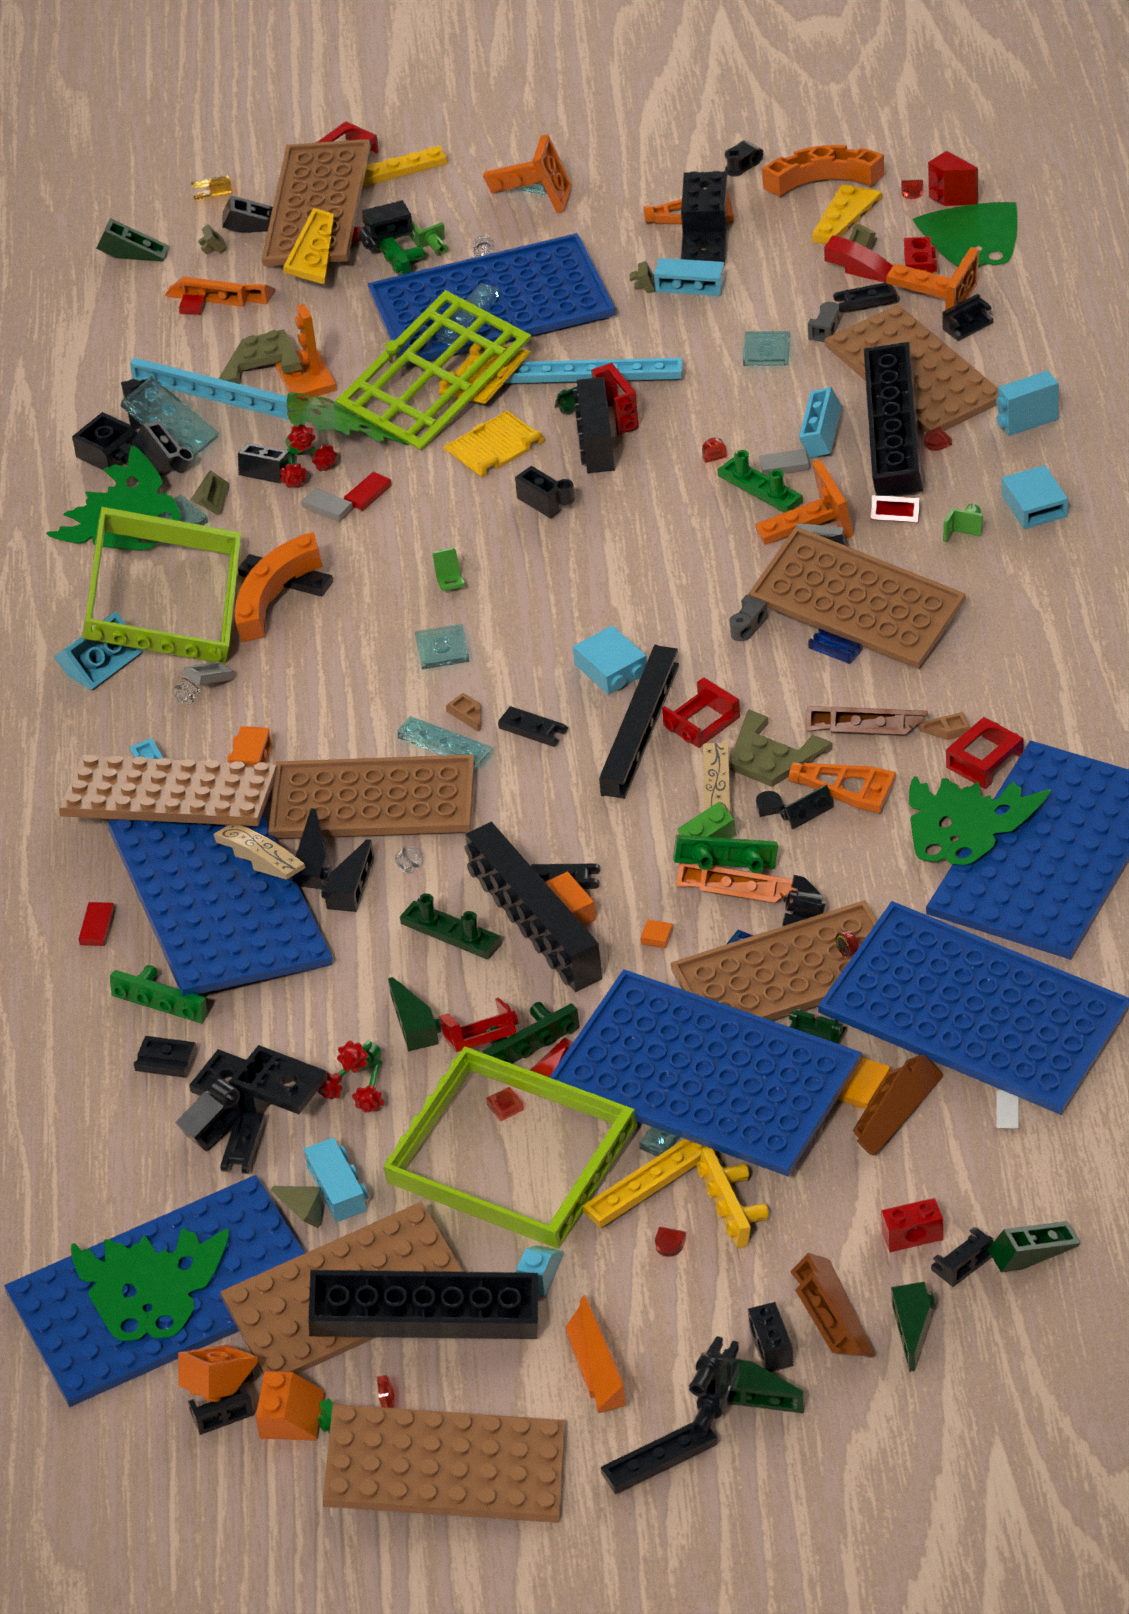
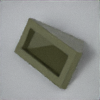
M210 470L190 500L219 515L229 483Z
M273 1186L270 1189L302 1221L316 1228L320 1226L321 1187Z

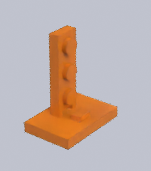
M549 134L540 136L531 162L485 171L483 175L491 193L542 183L556 213L564 211L572 188V184Z
M970 247L959 267L953 273L952 278L905 265L894 264L886 276V283L946 299L945 310L968 299L976 287L979 249Z
M305 304L296 306L297 316H295V323L297 328L300 329V334H297L300 346L303 347L302 350H298L296 353L303 369L283 374L281 362L274 363V366L288 392L314 397L337 391L336 383L316 348L312 316ZM296 396L300 400H307L305 397Z
M821 459L812 462L820 499L756 523V531L764 545L789 536L796 527V523L818 525L833 519L837 527H843L846 538L853 536L847 502Z

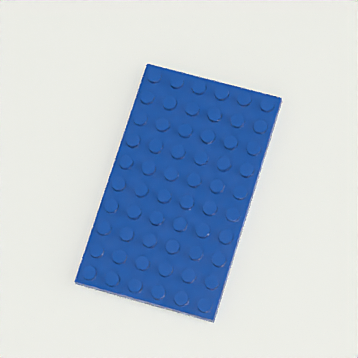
M578 233L368 283L369 293L390 341L396 340L445 290L531 334V336L616 315L615 307ZM447 302L437 313L442 315L452 304ZM459 309L450 320L468 328L477 318ZM430 319L399 350V356L397 358H399L435 321ZM485 323L476 333L494 342L503 331ZM443 326L416 355L427 361L435 360L461 335ZM511 337L508 341L516 340V338ZM468 340L454 355L469 351L475 342ZM408 361L404 366H412L414 364Z
M1030 740L994 799L999 798L1011 782H1015L1016 786L1021 787V797L1047 789L1051 790L1050 794L1013 831L993 834L996 839L994 846L980 858L967 865L952 864L927 904L926 914L1072 960L1129 863V769ZM1000 805L996 808L995 813L1003 815L1010 809V806ZM963 847L957 857L966 858L971 855L972 851L969 848Z
M263 814L258 826H243L277 843L274 835H269L268 833L269 825ZM122 819L108 821V830L182 996L192 993L209 992L332 965L333 957L296 881L292 877L286 880L255 871L251 861L235 857L232 847L216 843L214 833L227 825Z
M891 901L818 1005V1013L915 1054H924L934 1062L1062 1115L1128 1011L1129 998Z
M623 969L549 1078L633 1108L637 1122L789 1177L862 1061V1052Z
M257 1175L110 1238L114 1243H122L126 1248L130 1249L134 1244L140 1243L143 1236H146L156 1253L163 1249H166L168 1253H172L177 1247L182 1228H186L189 1232H195L199 1244H202L222 1230L229 1229L226 1247L212 1278L206 1287L188 1293V1296L194 1300V1310L182 1329L172 1337L153 1338L146 1333L138 1340H117L108 1330L88 1295L90 1288L96 1282H85L80 1279L73 1263L72 1255L4 1285L10 1301L69 1407L178 1359L179 1352L201 1349L238 1332L239 1330L221 1298L220 1291L305 1254ZM104 1241L87 1248L92 1251L97 1259L105 1262ZM190 1256L182 1257L179 1259L178 1267L182 1270L189 1269L193 1258ZM132 1284L124 1285L122 1291L124 1297H134L137 1293L135 1287ZM146 1304L142 1309L148 1312L152 1310V1305ZM161 1316L156 1320V1327L161 1330L168 1329L173 1325V1319L170 1316ZM126 1319L121 1323V1330L126 1333L133 1332L138 1328V1322L135 1319Z

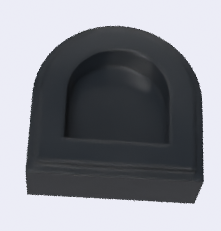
M764 791L756 797V808L759 817L780 813L784 807L780 795L774 791Z

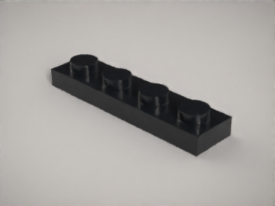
M248 554L238 568L239 576L247 577L253 567L263 557ZM313 570L298 578L295 575L283 586L323 597L332 585L333 577L330 574Z
M691 1423L601 1466V1474L613 1492L617 1494L717 1445L716 1435L709 1428L706 1436H697L690 1430Z

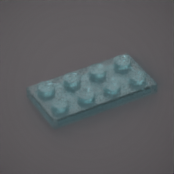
M153 376L121 401L120 406L142 425L160 420L178 445L188 448L194 457L218 437L219 433Z

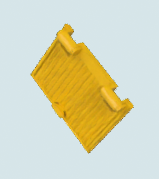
M474 343L469 350L470 356L455 372L449 371V373L460 377L482 355L479 354V351L487 349ZM520 349L471 401L486 404L528 357L531 351ZM494 354L468 383L473 384L500 356ZM442 379L439 382L440 389L438 394H443L449 388L448 385L450 383ZM460 389L453 397L459 398L465 391Z
M507 410L486 423H480L473 427L470 432L443 446V449L482 478L487 475L489 467L500 468L531 450V443L537 442L540 445L545 442L546 438L542 436L539 430L532 429Z

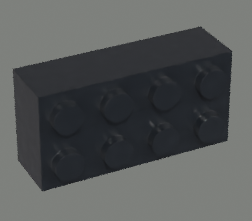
M604 377L577 380V389H573L574 403H579L575 404V416L579 448L584 450L580 451L581 465L586 464L587 474L615 471Z

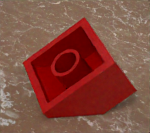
M947 150L928 162L930 199L943 206L978 204V167Z

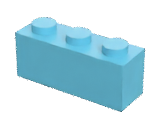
M659 258L654 273L655 292L721 296L725 282L724 262Z
M832 387L810 392L799 439L809 458L831 454L842 410V405Z
M333 1137L304 1148L307 1168L317 1187H321V1195L335 1221L339 1222L367 1211L365 1199H368L367 1190L363 1183H358V1174L354 1165H348V1155L344 1146L339 1147Z

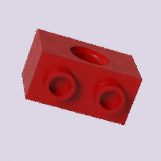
M935 1198L881 1210L882 1234L889 1253L944 1240L943 1217Z

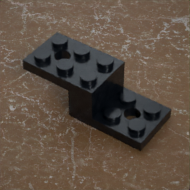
M692 171L684 173L681 205L683 232L681 259L724 262L725 266L727 171Z
M258 1045L247 1060L217 1049L189 1084L191 1093L201 1096L205 1091H210L212 1085L217 1080L232 1077L227 1082L239 1090L240 1098L236 1105L242 1112L262 1113L270 1103L299 1115L328 1077L326 1070ZM292 1081L296 1082L292 1086H284V1084L291 1083Z

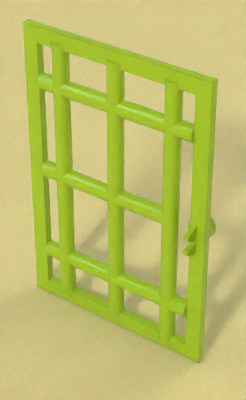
M445 290L396 340L388 341L385 344L386 350L335 402L339 406L422 451L520 351L532 336ZM447 302L452 304L442 315L437 313ZM459 309L477 318L468 328L450 320ZM430 319L433 320V321H435V322L393 363V356L395 355L396 357H398V356H399V350H400ZM485 323L503 331L494 342L476 333ZM443 326L461 335L434 363L416 355ZM511 337L516 338L507 349L502 347ZM468 340L487 349L460 377L442 369ZM494 354L500 356L473 384L468 383ZM388 361L393 363L372 385L367 383ZM408 361L426 370L398 399L380 390ZM434 375L452 384L425 413L406 404ZM360 389L365 391L355 402L350 400ZM460 389L465 391L438 420L433 419V416ZM373 396L391 405L381 416L363 407ZM399 410L417 420L407 431L389 421ZM425 425L430 427L420 438L415 436Z

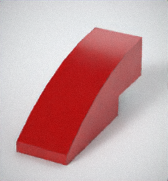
M832 235L824 247V261L845 266L846 274L886 282V276L893 267L891 263L874 251L843 237Z

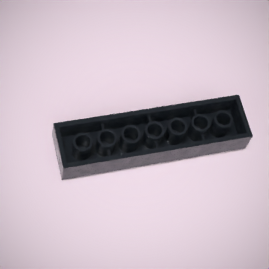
M909 342L864 348L872 479L876 496H894L923 491L914 368Z
M491 821L466 833L464 849L469 860L467 869L470 875L480 881L483 890L493 896L496 905L499 908L502 907L506 911L509 920L519 926L522 935L532 941L536 952L544 955L549 967L557 970L562 982L565 985L569 984L576 993L602 980L599 943Z
M310 1270L309 1336L537 1339L538 1273Z

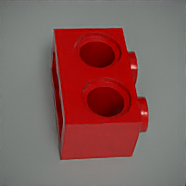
M930 236L904 238L905 266L929 273L937 272L936 247L931 245Z

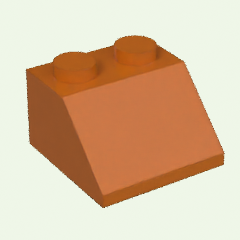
M229 1345L179 1352L178 1386L189 1390V1393L192 1395L205 1397L206 1401H220L223 1396L233 1395L258 1363V1357Z
M264 1371L256 1413L260 1439L317 1441L319 1431L317 1416L320 1415L319 1402L324 1401V1390L293 1372Z

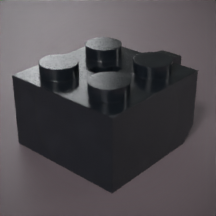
M101 412L72 436L76 458L102 470L114 464L120 465L123 462L128 464L130 447L134 446L132 441L137 435V431L132 425Z

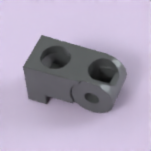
M825 302L820 305V313L817 319L810 318L808 322V340L825 342V338L835 334L840 323L838 315L839 305L837 303Z
M747 594L741 600L742 609L729 619L732 639L740 642L751 638L768 619L767 602L750 597Z

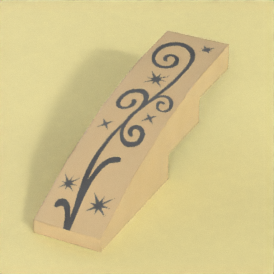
M728 743L703 744L705 810L720 802L730 813Z
M227 825L214 833L216 843L232 847L235 857L251 861L255 871L287 880L305 868V864L285 848L241 825Z

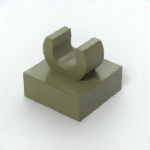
M209 224L202 228L204 237L198 243L202 246L201 250L205 254L210 253L213 248L218 253L226 249L221 235Z
M855 224L849 240L871 249V246H875L878 237L875 236L876 232L861 224Z
M646 261L638 263V271L631 272L629 279L630 281L639 280L634 282V289L640 290L644 287L646 293L655 291L654 274Z

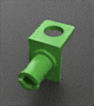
M412 221L415 235L413 232L408 233L416 246L421 245L424 248L430 245L437 256L447 252L448 246L442 241L445 238V225L443 222L420 231Z
M973 503L968 504L965 511L952 508L944 520L943 541L947 542L953 531L980 536L983 523L980 507L975 504L972 508Z
M440 549L433 552L436 578L441 590L447 591L464 587L465 583L460 575L456 549Z

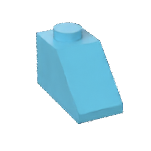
M538 1245L525 1248L516 1272L538 1273V1296L545 1297L564 1252Z

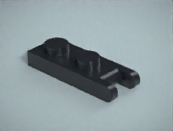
M884 282L839 291L833 294V299L836 302L844 301L838 304L839 311L847 312L897 302V293L893 285Z
M512 706L498 720L499 729L552 747L558 744V739L553 736L554 733L565 734L568 731V727L563 723Z
M531 864V867L544 882L568 871L583 889H597L599 887L598 879L589 878L590 874H598L600 872L599 864Z
M243 1112L236 1119L221 1162V1171L227 1172L230 1164L242 1165L243 1174L249 1173L265 1124L264 1114Z

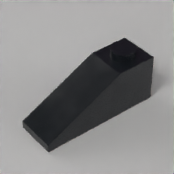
M231 195L222 212V228L240 233L268 231L273 206Z
M311 808L295 856L305 864V868L293 875L292 879L300 887L322 890L323 883L327 882L329 874L332 872V866H330L320 819L316 809Z
M366 839L329 874L327 883H323L321 896L325 899L327 909L357 912L374 860L372 840Z

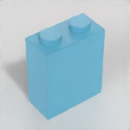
M1048 370L998 387V397L996 398L998 415L996 416V421L999 428H1003L1007 435L1011 436L1058 420L1059 383Z
M1046 465L1001 477L1002 497L1023 529L1068 517V498Z
M613 625L573 646L574 664L608 695L641 678L647 664L646 655Z

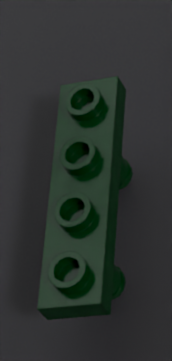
M428 893L420 895V898L417 901H413L400 916V924L484 959H488L501 943L500 935L478 927L477 914L475 912L466 911L460 919L434 908V897Z
M536 1002L530 1007V1015L537 1022L508 1038L504 1037L491 1041L490 1043L493 1046L485 1049L482 1053L513 1064L579 1028L578 1010L570 1003L551 1013L542 1002ZM491 1026L487 1029L486 1032L493 1031L499 1028L497 1026Z

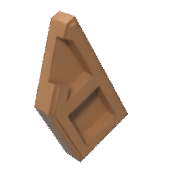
M462 693L446 705L447 713L479 732L481 730V707L479 702Z
M963 712L919 723L920 732L945 740L961 737L971 728Z

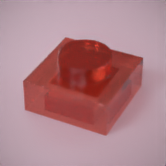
M510 1087L486 1098L487 1106L500 1122L524 1110L523 1102Z

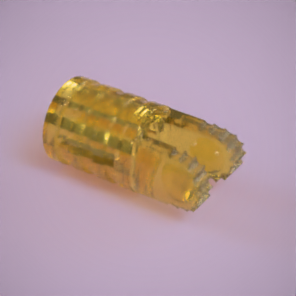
M229 174L191 182L193 188L209 186V190L195 193L194 200L232 193Z

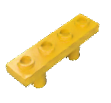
M712 1148L703 1149L700 1162H697L698 1175L706 1183L708 1196L714 1199L717 1214L725 1222L728 1237L733 1239L737 1248L748 1246L751 1228L749 1224L767 1221V1206L765 1203L745 1207L739 1204L730 1184L748 1181L749 1171L745 1163L722 1167Z

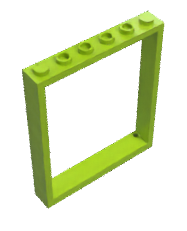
M101 507L82 638L211 662L220 661L225 664L230 642L241 532ZM104 533H115L229 554L220 642L92 619Z
M464 1046L456 1059L453 1058L447 1073L439 1079L438 1086L433 1094L426 1098L424 1107L419 1115H415L412 1119L411 1126L406 1134L400 1137L396 1149L392 1155L387 1157L383 1169L389 1184L559 1249L583 1212L582 1205L590 1201L637 1127L635 1110ZM471 1071L613 1124L549 1225L405 1170Z

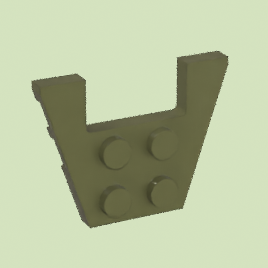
M284 329L272 330L265 334L251 335L242 339L218 379L239 384L240 374L243 370L281 362L283 374L302 370L303 366Z
M749 709L730 758L729 769L773 787L789 777L793 762L800 764L814 762V757L822 752L827 754L832 750V742L812 734L799 750L759 735L768 725V717Z

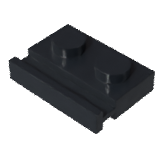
M145 1036L137 1054V1061H134L135 1071L186 1078V1071L190 1068L197 1050L196 1043Z

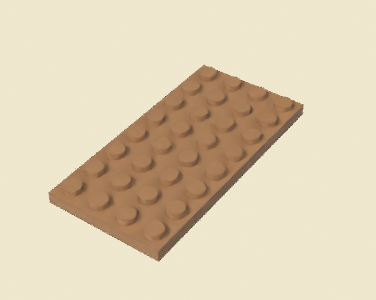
M369 139L286 145L262 255L263 266L285 264L313 208L334 214L328 262L348 261L371 147Z
M899 304L824 339L825 346L865 381L864 348L909 342L914 368L918 427L930 437L997 406L998 387Z
M797 526L748 593L750 597L767 602V607L918 669L966 600V594Z
M95 754L82 755L60 804L59 813L62 817L258 826L274 783L277 765L264 762L244 764L241 761L230 763L217 760L195 761L193 759L128 758L118 755L111 757L97 756Z
M474 754L276 761L277 770L274 779L268 830L269 835H274L275 839L301 838L311 808L317 811L324 837L470 832L475 767Z
M863 900L671 962V970L682 990L773 1021L790 1015L792 1010L801 1009L804 1011L818 1006L872 930L877 919L866 901ZM838 935H842L849 945L850 954L848 957L844 956L837 946L836 938Z
M421 1201L222 1290L220 1295L251 1354L258 1357L257 1365L262 1374L264 1375V1371L293 1372L298 1374L377 1338L309 1336L310 1270L463 1271Z
M333 1404L323 1507L559 1523L564 1420Z

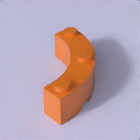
M821 145L796 150L794 155L786 158L781 156L762 168L763 189L782 196L799 185L824 179L852 180L872 186L884 176V155L866 148L858 150L847 149V145Z
M314 532L300 535L278 546L262 558L245 578L235 605V621L241 642L265 637L264 623L269 602H273L275 597L284 588L283 584L295 575L298 578L305 573L323 567Z

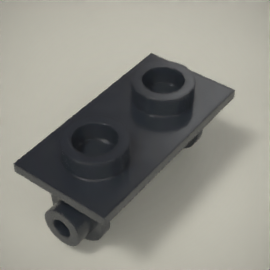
M824 785L793 803L785 805L782 811H780L782 819H788L791 828L795 829L833 808L828 786Z

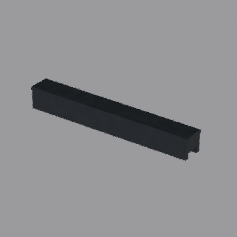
M654 644L600 774L601 796L626 798L678 671L679 663L674 662L678 648Z

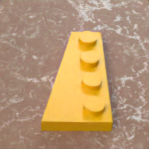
M841 184L813 231L812 242L827 244L832 235L842 237L848 231L850 225L856 224L864 212L868 213L872 209L873 203L883 199L882 191Z
M313 208L283 266V273L325 285L334 221L333 213Z

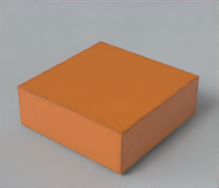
M647 919L640 937L641 944L666 948L673 931V923Z

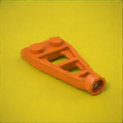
M727 191L726 213L727 223L734 222V213ZM682 199L658 206H644L645 223L682 224L681 214H669V212L681 209Z
M793 762L789 772V782L802 783L813 789L827 785L831 797L855 808L876 813L881 812L896 780V772L872 766L800 764ZM821 774L838 776L834 785L818 780ZM861 778L865 782L861 791L854 793L842 787L845 779Z

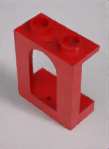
M347 121L316 142H334L345 134L347 141L369 139L370 151L376 154L379 153L377 135Z
M612 362L592 369V378L604 377L608 407L612 405L615 409L617 434L621 435L639 428L635 390ZM617 383H618L619 386L622 388V390L625 392V394H623V395H619V394H618V385H617Z
M705 677L697 681L698 694L678 709L672 711L666 706L662 707L663 726L698 748L740 718L739 699ZM706 706L722 715L701 732L699 727L688 721L689 718Z
M983 717L946 749V768L973 783L979 782L980 787L987 789L992 784V771L1012 754L1018 757L1021 756L1024 751V738L1002 727L997 722ZM981 735L983 738L998 745L983 760L964 751Z
M498 997L495 998L499 1015L461 1027L449 1013L440 1015L439 1020L444 1039L455 1052L462 1051L464 1046L472 1048L517 1034L515 1025L518 1024V1018L515 1010L510 1009L509 1004H505ZM491 1026H497L499 1028L493 1031L486 1032L487 1029Z

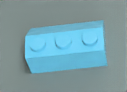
M117 611L102 620L126 625ZM80 636L53 657L67 676L92 690L143 652L144 649L83 639Z

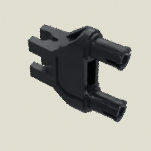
M716 1336L707 1352H702L696 1362L697 1372L689 1384V1391L698 1397V1413L690 1425V1430L697 1436L703 1437L707 1435L713 1420L721 1417L728 1403L733 1383L739 1371V1361L735 1360L739 1351V1342L732 1341L730 1347L721 1354L723 1338Z

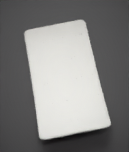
M997 1090L996 1127L1018 1128V1097L1003 1090Z

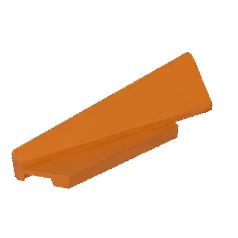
M182 276L177 282L170 285L165 296L182 299L183 294L205 295L206 302L244 307L246 302L268 304L275 292V288L266 284H238Z
M679 863L676 886L699 887L701 891L774 903L785 897L790 890L796 889L791 888L793 880L791 878L713 865L711 868L703 870L698 864Z
M584 1295L579 1301L580 1306L565 1327L566 1335L590 1398H595L597 1412L602 1413L626 1406L624 1386L588 1300Z

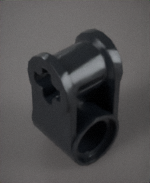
M746 140L725 151V158L727 159L725 171H727V175L740 176L750 168L757 166L763 158V150Z

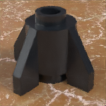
M794 875L791 888H796V891L790 890L788 896L784 897L783 901L786 902L785 910L791 911V914H784L782 926L823 914L825 909V901L822 900V894L805 877Z

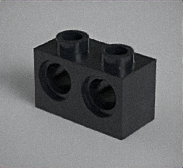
M776 1302L748 1308L749 1330L764 1369L773 1372L792 1367V1344Z

